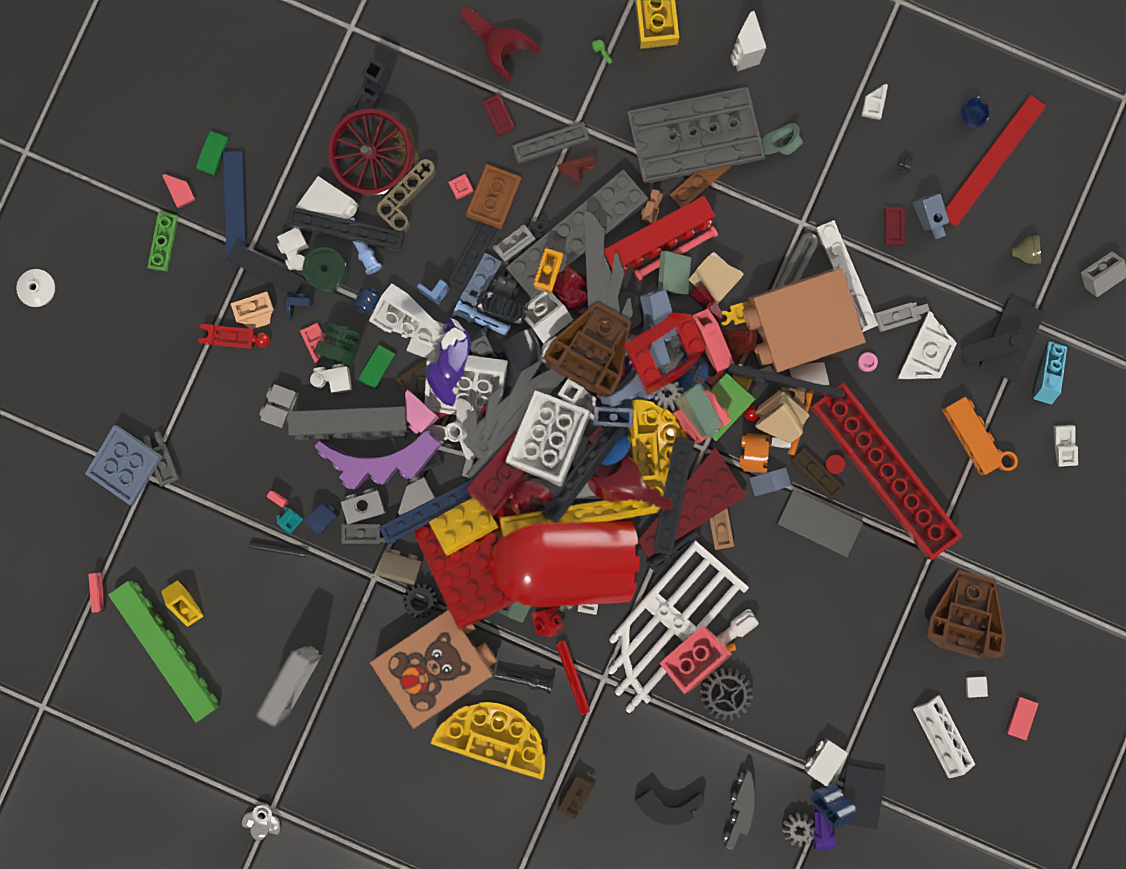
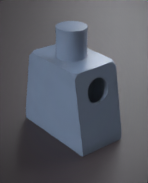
M941 194L929 195L912 202L923 229L932 230L935 239L946 236L943 225L949 223Z

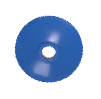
M625 434L616 443L602 462V465L614 464L628 453L630 440Z

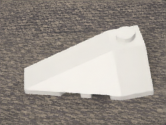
M392 283L382 294L369 320L386 332L391 333L394 331L402 334L401 337L404 338L414 335L419 343L431 347L437 339L444 335V330L409 294ZM437 342L433 347L440 349L439 342Z

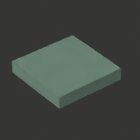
M661 251L658 290L666 289V292L683 296L688 295L691 257Z

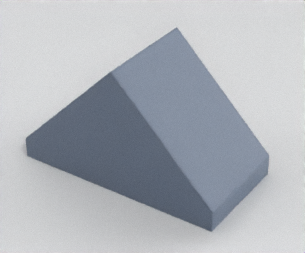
M786 468L749 478L754 497L792 486Z

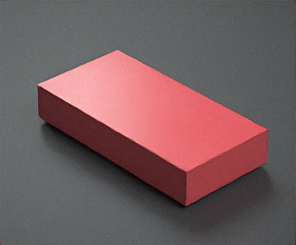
M89 574L92 613L104 611L102 574Z
M1018 696L1006 733L1026 740L1038 703Z

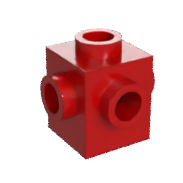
M557 606L531 613L537 636L544 634L546 638L557 635L556 631L564 629Z

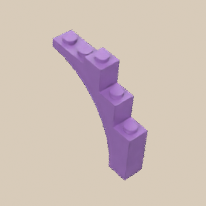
M427 430L405 449L382 457H363L350 454L336 448L326 440L319 441L315 448L319 450L318 454L325 459L328 458L333 462L334 468L343 471L339 477L342 480V484L348 489L354 490L362 485L369 474L375 483H381L382 485L387 483L398 469L400 470L399 473L406 479L416 478L444 442L430 430Z

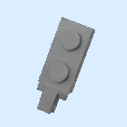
M911 302L875 313L874 316L877 320L879 331L883 332L916 322L921 319L920 314L930 310L928 304L917 306L916 302Z

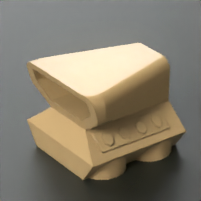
M713 252L689 278V281L695 287L701 283L718 304L742 278L744 273L728 265Z
M778 391L758 407L755 414L761 419L756 423L755 427L790 444L802 435L803 424L810 415L805 411V407L802 404L795 403L788 392Z

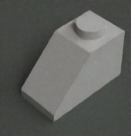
M418 476L409 481L410 485L406 487L398 513L400 516L436 498L426 478L421 479Z

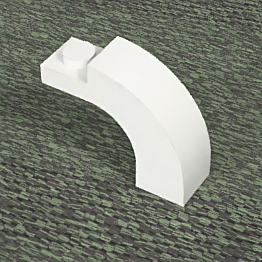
M567 379L558 396L565 402L589 410L590 419L594 420L596 398L583 387Z

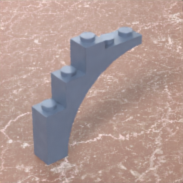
M666 289L654 290L640 296L644 318L643 332L669 316L668 314L673 313ZM675 328L660 339L647 345L658 370L663 369L664 365L670 362L664 342L672 340V336L677 335ZM632 366L626 377L616 386L611 396L602 395L600 398L602 404H609L613 407L621 404V400L643 397L647 400L656 396L655 393L662 390L659 389L647 395L634 366Z

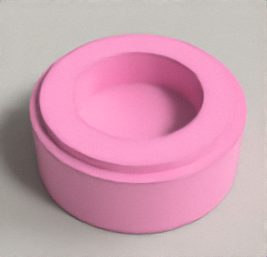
M867 352L858 358L857 363L862 371L870 372L877 367L878 360L873 353Z

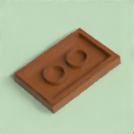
M486 164L467 210L466 217L502 230L522 177Z

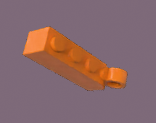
M966 397L960 398L941 409L980 476L986 475L996 468L1002 471H1010L1016 468L1018 464L1017 456L1012 452H1001L1000 449H996L993 444V436L986 432L983 427L985 425L984 421L974 412L973 409L975 407L970 399ZM1004 455H1008L1012 460V464L1008 468L1002 465Z

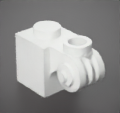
M294 228L277 237L279 240L277 246L282 254H286L288 259L285 262L289 270L296 269L301 271L307 267V260L298 254L309 246L302 231Z
M344 364L333 365V369L325 370V367L313 369L314 373L310 377L313 386L322 388L325 386L326 381H328L331 393L333 394L352 391L350 371L348 367H344Z

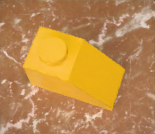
M178 580L161 591L166 606L187 627L203 617L202 612L190 593Z

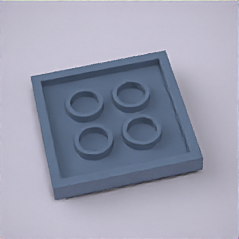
M114 425L85 474L127 504L134 505L162 456L119 426Z

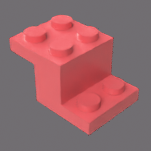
M708 390L704 391L722 423L718 429L731 422L728 418V412L719 406L714 393ZM680 408L672 412L680 428L685 431L687 439L695 441L694 445L709 437L707 435L702 438Z

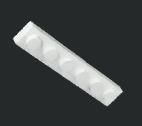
M835 221L817 227V234L832 269L843 268L862 332L878 326Z

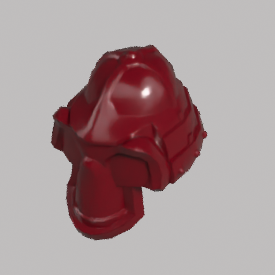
M566 265L564 272L557 275L553 290L557 292L561 303L565 307L577 310L588 302L587 276L573 271Z

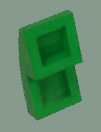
M210 131L201 151L196 167L197 170L215 175L222 161L221 156L229 142L228 137Z
M378 345L360 375L359 381L376 389L384 377L385 371L395 358V353Z

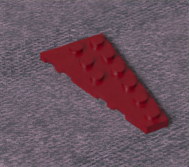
M716 447L686 483L675 540L746 497ZM660 515L638 540L647 557L656 553L653 552Z

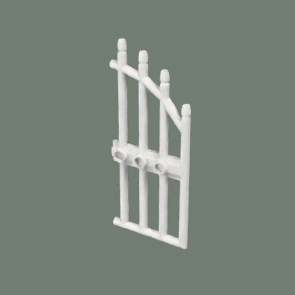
M696 540L609 638L610 642L615 643L622 636L621 654L614 661V664L609 667L608 672L610 674L615 673L618 670L617 668L623 664L627 676L614 693L620 696L630 684L638 693L632 699V702L627 705L625 710L628 713L632 712L635 706L642 700L647 704L652 699L648 693L665 675L666 671L661 666L644 687L641 686L636 677L670 638L676 634L684 642L702 625L707 627L739 589L744 593L749 588ZM697 551L704 560L669 600L666 601L658 593L693 553ZM711 564L719 572L681 614L673 607L674 604ZM726 577L733 583L731 588L697 626L692 624L688 618L719 582ZM646 608L654 617L629 644L630 625ZM661 621L669 629L636 667L632 669L629 656Z

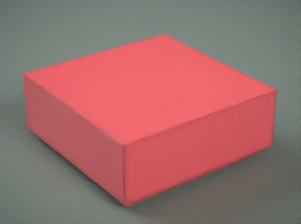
M466 174L449 181V185L457 200L474 192Z
M270 491L266 496L282 508H285L289 503L287 499L276 491Z

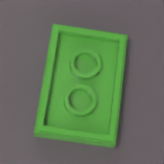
M728 373L709 391L714 393L718 400L717 403L728 412V418L731 420L727 425L719 428V431L712 436L715 441L722 436L756 399Z

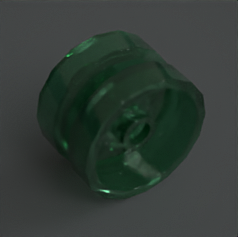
M315 248L304 259L302 267L304 277L318 291L334 292L346 282L348 276L347 264L340 254L332 248Z

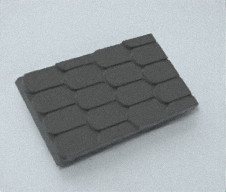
M748 87L627 111L641 174L645 183H653L669 178H678L707 170H716L766 159Z

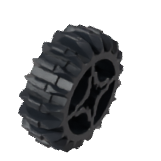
M481 292L476 302L477 310L506 323L522 325L527 315L528 309L524 305L492 292Z

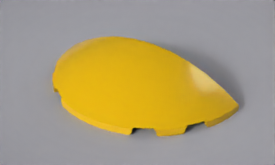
M631 400L630 406L634 408L633 427H628V438L630 440L628 456L637 463L645 484L650 486L651 489H655L656 492H660L661 496H663L675 438L687 439V436L677 423L676 417L667 409L655 405L654 402Z
M482 702L472 706H465L454 712L452 716L440 725L431 741L432 745L534 778L543 779L545 755L539 734L526 720L525 716L506 705Z

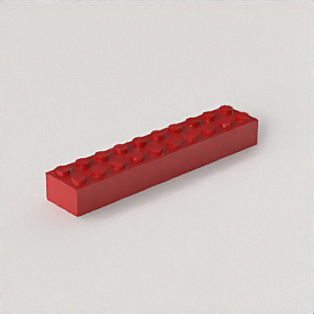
M844 382L839 384L835 388L845 391L842 401L822 397L809 408L924 556L929 560H933L963 537V535Z

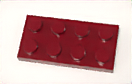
M515 431L465 488L492 516L499 511L513 495L516 488L530 475L506 462L518 431Z

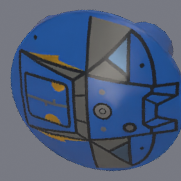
M688 357L682 359L677 366L687 360ZM700 357L697 364L676 379L675 382L679 383V387H682L684 392L697 384H700L703 388L708 377L709 364Z

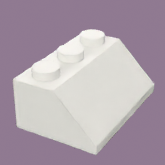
M754 11L750 12L736 44H734L732 55H730L733 66L737 67L738 71L759 65L766 50Z

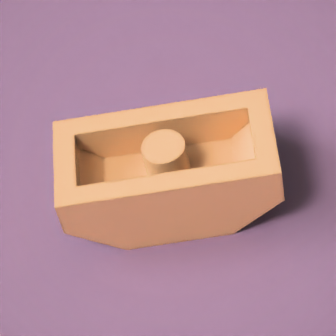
M268 292L231 303L236 322L243 323L249 329L270 324L271 313L274 309Z

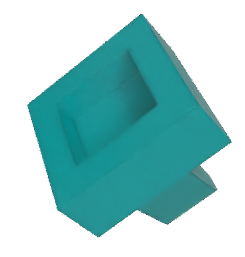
M285 507L284 511L286 513L282 517L277 515L276 523L291 534L304 519L290 508Z

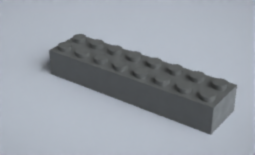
M622 170L507 266V272L532 300L541 292L534 288L533 283L535 282L534 279H536L539 264H541L540 260H542L544 249L547 248L563 253L558 274L564 272L566 265L570 268L585 255L584 212H591L605 230V239L647 204L648 198L629 175Z

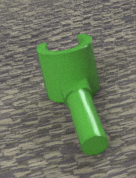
M594 41L592 43L594 52L601 51L608 64L612 63L613 61L607 54L603 41Z

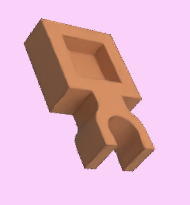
M652 189L650 201H647L646 206L642 210V220L648 225L656 222L660 210L658 206L663 194L658 190Z

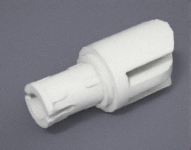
M747 609L730 622V627L718 635L717 638L726 646L737 636L743 637L758 626L759 623L752 611Z

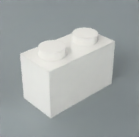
M825 738L824 741L821 740L815 748L817 752L813 758L809 757L806 761L805 771L827 786L848 753Z

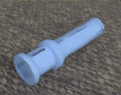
M354 242L359 252L358 258L362 260L366 268V274L369 275L380 270L382 266L378 264L374 256V250L366 244Z
M460 300L453 312L454 317H462L468 323H478L504 336H507L511 326L479 312L476 307L472 308L462 304Z

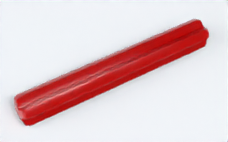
M565 640L556 643V647L581 715L590 712L568 646Z

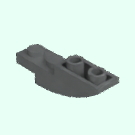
M745 769L744 773H740L737 780L739 784L737 791H733L731 794V806L737 812L732 813L730 818L731 827L725 831L722 839L725 848L732 851L739 834L748 835L753 818L754 784L751 772Z

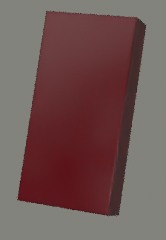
M500 94L482 101L498 137L516 129Z
M905 207L884 208L885 246L905 245Z

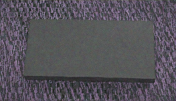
M793 489L777 524L840 555L848 557L863 522Z

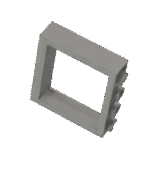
M305 646L292 652L257 717L275 726L289 716L322 655L318 654V650L312 646Z

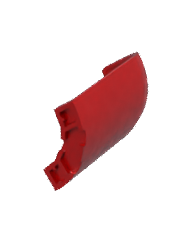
M633 521L534 524L514 530L500 539L492 549L486 564L499 590L511 600L525 606L550 607L625 603L631 601L637 585L634 578L635 572H639V556H636L635 551L638 539Z

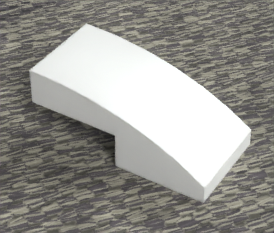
M1054 426L1057 465H1078L1075 426Z

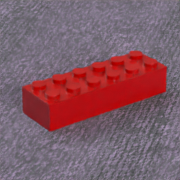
M705 196L604 249V256L611 274L615 253L619 257L625 274L628 272L627 269L633 266L636 268L642 265L646 258L650 257L653 259L660 255L663 249L667 248V250H670L677 246L681 239L686 241L692 238L696 231L700 230L703 232L710 228L715 215Z

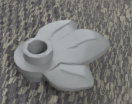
M267 804L257 805L253 812L246 813L243 817L242 826L251 828V835L256 841L264 839L268 832L276 835L280 832L279 819L272 815V810Z

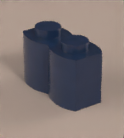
M833 783L816 790L811 797L814 807L824 815L827 822L834 828L852 821L857 813L854 805L844 798L841 790Z

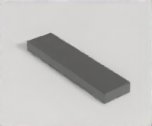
M581 122L514 144L512 148L517 163L521 164L588 142L590 138L585 123Z

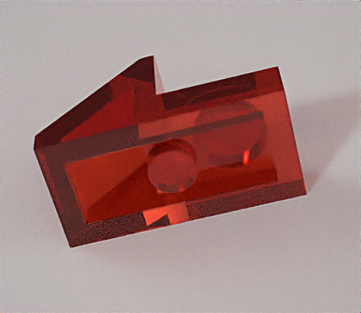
M591 156L557 164V171L581 186L578 171H582V173L592 171L596 166L595 158Z

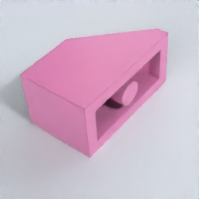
M407 390L405 392L406 420L410 423L408 427L416 434L418 432L423 434L439 417Z

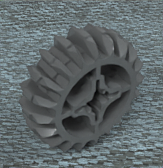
M720 668V675L714 670L713 675L715 677L713 679L711 676H707L710 683H702L707 687V690H700L701 693L706 694V696L701 697V700L708 701L703 705L704 708L711 706L708 713L712 714L716 711L714 715L716 719L722 714L723 721L726 720L727 715H729L730 720H734V713L740 718L741 715L738 711L742 710V712L746 713L747 710L743 706L750 707L751 703L746 700L753 699L752 695L747 694L753 691L751 687L746 688L750 681L742 682L745 675L742 674L737 677L739 674L738 670H735L732 675L731 668L727 669V674H725L723 668ZM722 679H733L739 684L727 687ZM717 683L719 693L711 699L712 688ZM722 686L725 689H727L728 692L729 690H731V693H729V698L731 702L726 697L722 698V696L724 695V690ZM742 689L741 700L736 705L734 696ZM724 701L730 705L731 709H720L714 704Z

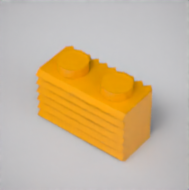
M547 248L544 249L542 260H540L541 264H539L536 279H534L535 282L533 283L535 289L552 294L563 259V253Z

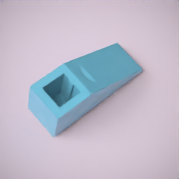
M1048 342L1036 380L1033 399L1052 405L1060 395L1067 353L1066 346Z

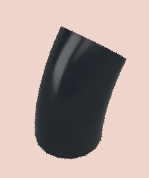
M533 329L524 330L512 336L501 345L506 361H508L505 386L513 388L520 372L538 361L541 364L531 379L543 373L541 349Z

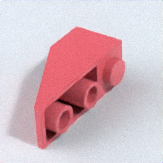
M706 309L692 315L706 346L704 352L716 371H722L730 367V364H734L720 327L710 310Z

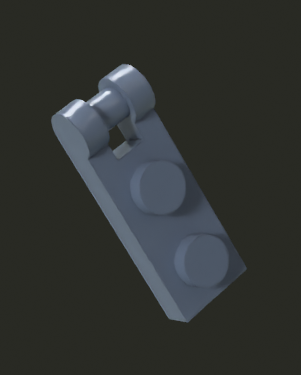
M485 253L466 289L463 291L460 300L463 302L467 301L473 307H476L478 296H480L481 292L488 290L502 261ZM472 290L478 292L476 297L470 295Z

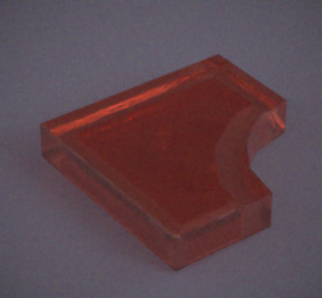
M723 329L722 335L734 364L738 365L743 355L755 350L758 331Z

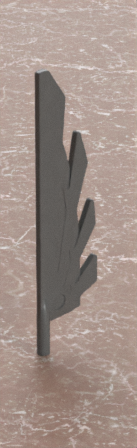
M584 212L588 309L596 302H599L620 314L618 295L624 277L623 268L617 253H615L611 274L604 256L605 230L591 212ZM628 298L621 314L629 320L633 315L630 298ZM633 334L628 341L634 339L635 335Z
M538 361L520 372L510 395L498 404L503 387L500 386L489 395L486 415L478 424L475 411L462 422L467 434L462 442L479 459L466 473L469 478L472 479L521 426L535 390L549 395L565 378L564 376L557 373L550 366L546 372L531 379L541 364Z

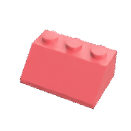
M702 625L659 664L685 694L693 690L732 654L720 639Z

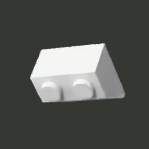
M542 291L524 305L528 309L524 321L533 329L535 335L543 343L573 321L565 306L553 293L550 294Z

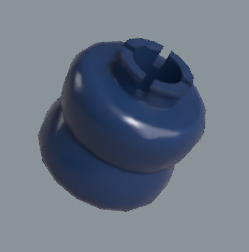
M369 286L367 289L361 288L358 297L354 300V305L358 307L356 310L364 315H367L368 312L373 314L381 298L377 295L379 291Z

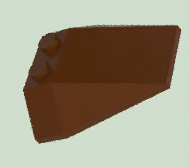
M596 302L552 340L542 358L557 373L590 392L611 396L621 379L626 352L623 343L628 341L631 321Z
M958 570L929 618L926 637L940 648L971 657L1002 658L1006 637L996 580Z

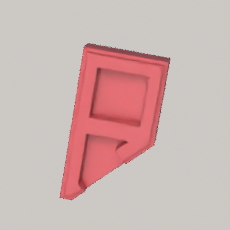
M166 174L162 175L178 208L195 201V197L187 182Z
M315 323L300 330L314 362L317 363L326 339L319 324Z

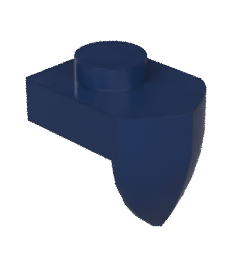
M296 294V298L284 297V308L288 319H292L293 305L312 306L313 299L307 298V294Z

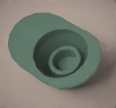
M790 123L764 136L762 144L765 154L769 155L780 152L784 155H789L796 151L803 144L799 136V126L795 123Z

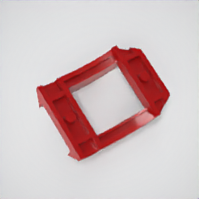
M670 313L668 314L669 316L655 326L637 335L636 338L623 343L647 395L670 384L697 364L706 348L705 343L690 314ZM675 328L688 359L661 376L647 345L660 339Z

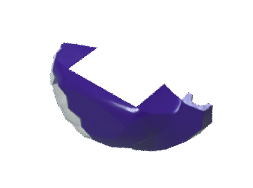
M449 317L443 326L444 335L433 344V346L437 342L440 344L438 362L431 363L425 368V377L434 395L443 404L453 407L457 394L453 393L452 390L463 376L471 341L468 331L458 321Z

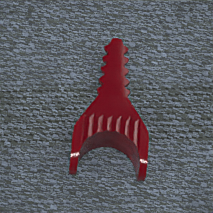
M464 7L461 10L462 19L467 20V25H472L471 29L476 30V35L481 36V41L485 42L488 60L492 68L505 81L509 82L512 79L504 68L505 59L510 53L518 49H527L534 54L540 51L537 44L525 33L514 28L490 26V21L485 22L484 17H479L478 12L473 13L472 8Z
M627 455L616 462L620 469L615 474L608 477L593 476L588 481L590 490L596 496L608 502L637 500L643 503L648 502L649 505H654L655 508L660 507L661 510L673 507L671 498L666 499V495L661 496L660 492H656L655 489H651L650 486L645 484L637 463Z

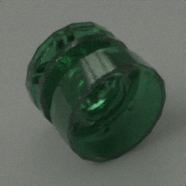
M325 322L323 327L331 330V332L321 331V334L328 338L327 342L317 341L313 352L324 358L351 367L356 355L349 351V347L359 348V344L352 342V339L361 341L363 336L345 325Z

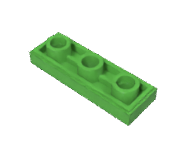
M158 212L147 268L168 272L178 222L177 215ZM162 239H165V242L163 244H160V241Z

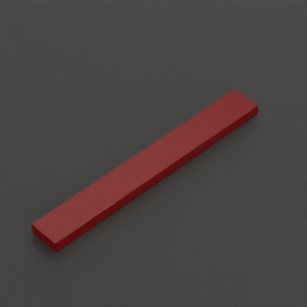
M1032 95L1027 98L945 208L949 223L954 227L958 225L1046 107Z

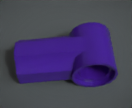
M818 810L814 811V825L816 828L813 833L814 849H835V835L832 832V826Z

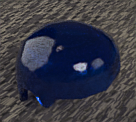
M971 97L964 103L961 109V118L964 123L972 128L982 127L988 122L990 116L989 106L981 101V97Z

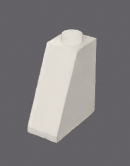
M318 176L296 208L349 220L356 213L359 205L352 198Z

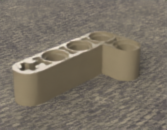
M427 159L421 160L378 204L377 211L380 217L393 230L404 233L408 231L410 224L401 210L435 176L436 171L432 161ZM423 168H429L430 172H424ZM415 179L418 181L417 186H408L411 180ZM398 193L405 194L404 199L401 201L395 200V196ZM384 207H391L392 209L389 214L385 215L382 213ZM398 220H404L405 225L398 228L395 226Z

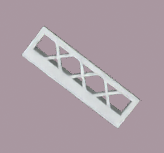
M940 695L935 696L928 703L916 706L913 710L948 778L964 775L975 763ZM935 703L937 704V706H938V708H939V713H937V711H936V709H935V707H934V704H935ZM944 721L948 726V731L944 727ZM953 739H955L957 743V748H955L953 744ZM962 756L964 757L967 765H964V763L962 762Z

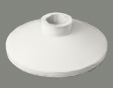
M29 270L22 274L17 282V294L20 300L28 306H43L54 296V280L50 274L43 270ZM32 284H36L35 290H31Z

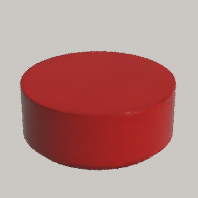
M831 455L825 461V468L831 474L841 473L845 468V461L839 455Z

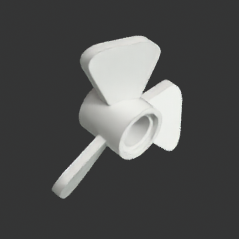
M459 398L456 401L457 420L448 426L432 425L428 430L443 442L448 439L453 442L460 441L466 459L472 460L476 456L462 442L467 436L462 422L470 415L472 407L469 402Z

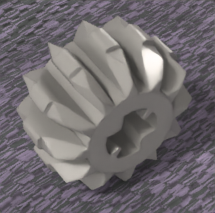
M671 382L662 387V391L655 393L656 396L652 401L661 408L664 407L667 410L671 408L672 411H675V406L678 405L674 400L683 394L684 390L682 387H679L678 382L674 384Z
M796 812V818H793L791 814L788 815L791 821L784 820L783 822L788 826L782 828V831L787 833L784 838L786 840L791 839V845H794L797 841L799 847L802 846L803 840L806 844H809L807 838H814V835L810 832L816 830L815 826H811L814 821L812 819L807 820L808 815L805 813L801 817L800 813ZM800 826L802 832L798 833L796 827Z

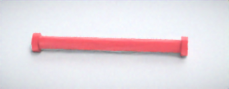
M711 226L708 231L671 252L681 255L709 238L717 237L718 233L714 226ZM660 258L640 270L636 269L634 274L640 281L643 279V276L659 268Z

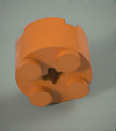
M746 433V436L742 435L741 447L745 449V454L740 456V468H744L743 471L767 473V468H763V466L768 465L769 441L766 440H770V435Z

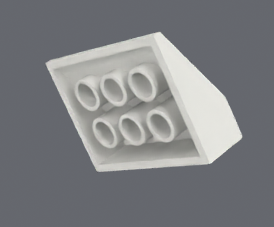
M431 350L427 366L438 362L440 351ZM468 355L463 376L452 390L453 393L457 394L453 407L443 404L434 395L427 379L425 406L432 412L456 415V401L459 398H463L470 403L472 407L471 413L475 411L478 418L484 404L488 402L489 395L500 386L503 387L498 404L503 401L508 361Z
M535 390L506 462L544 481L561 487L589 421L590 411Z

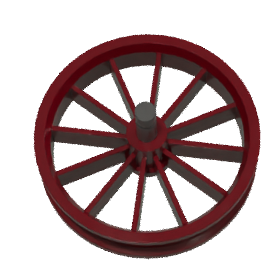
M362 109L347 115L337 124L329 140L328 158L333 173L344 186L365 195H382L390 192L411 171L414 163V144L409 131L397 118L381 110ZM368 117H381L372 143ZM361 118H364L368 144L351 125ZM387 119L397 128L377 144ZM349 127L364 146L359 147L340 138ZM398 132L402 134L405 145L381 148ZM339 141L360 149L361 153L338 156ZM406 148L404 164L383 156V152ZM363 156L346 172H342L338 160ZM381 158L403 166L395 179L381 163ZM366 160L358 184L355 185L347 176ZM371 162L375 188H362ZM376 162L392 180L382 187H379Z

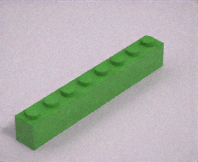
M127 581L110 593L109 597L194 721L202 720L219 708L216 696L213 693L210 694L206 689L207 684L202 677L199 678L195 673L197 671L196 667L184 657L186 655L185 651L181 646L176 645L172 632L165 629L161 616L154 613L150 600L143 597L139 584Z

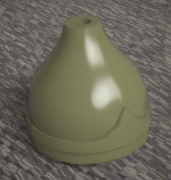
M1039 235L1022 240L1020 244L1012 248V256L1018 257L1029 264H1041Z

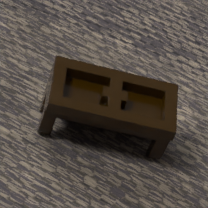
M576 773L558 806V811L572 819L577 818L595 783Z

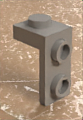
M443 443V447L441 446L438 449L465 457L463 449L461 451L454 450V446ZM476 458L472 460L466 459L462 476L468 477L466 473L475 464Z

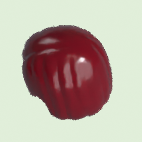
M526 480L514 491L511 498V508L518 515L523 514L527 510L535 511V507L538 504L546 507L552 500L553 493L547 486L536 480Z

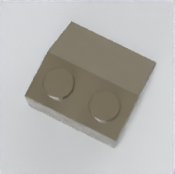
M393 549L383 553L376 575L412 585L417 584L423 561L419 560V556L408 554V557L400 555V551Z

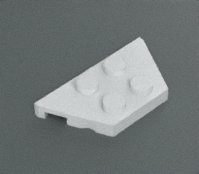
M929 311L897 377L898 379L941 378L957 343L947 334L942 324L938 323L932 312Z

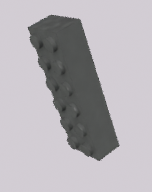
M406 407L288 412L289 435L294 436L295 440L299 441L310 440V437L318 440H327L329 436L337 439H348V435L356 438H367V434H372L375 437H386V433H391L394 436H406L405 432H410L408 427L410 423L406 420Z

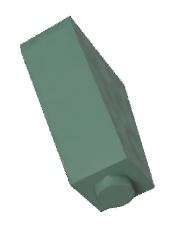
M700 384L689 388L674 400L702 438L707 435L712 437L719 431L718 427L722 423Z

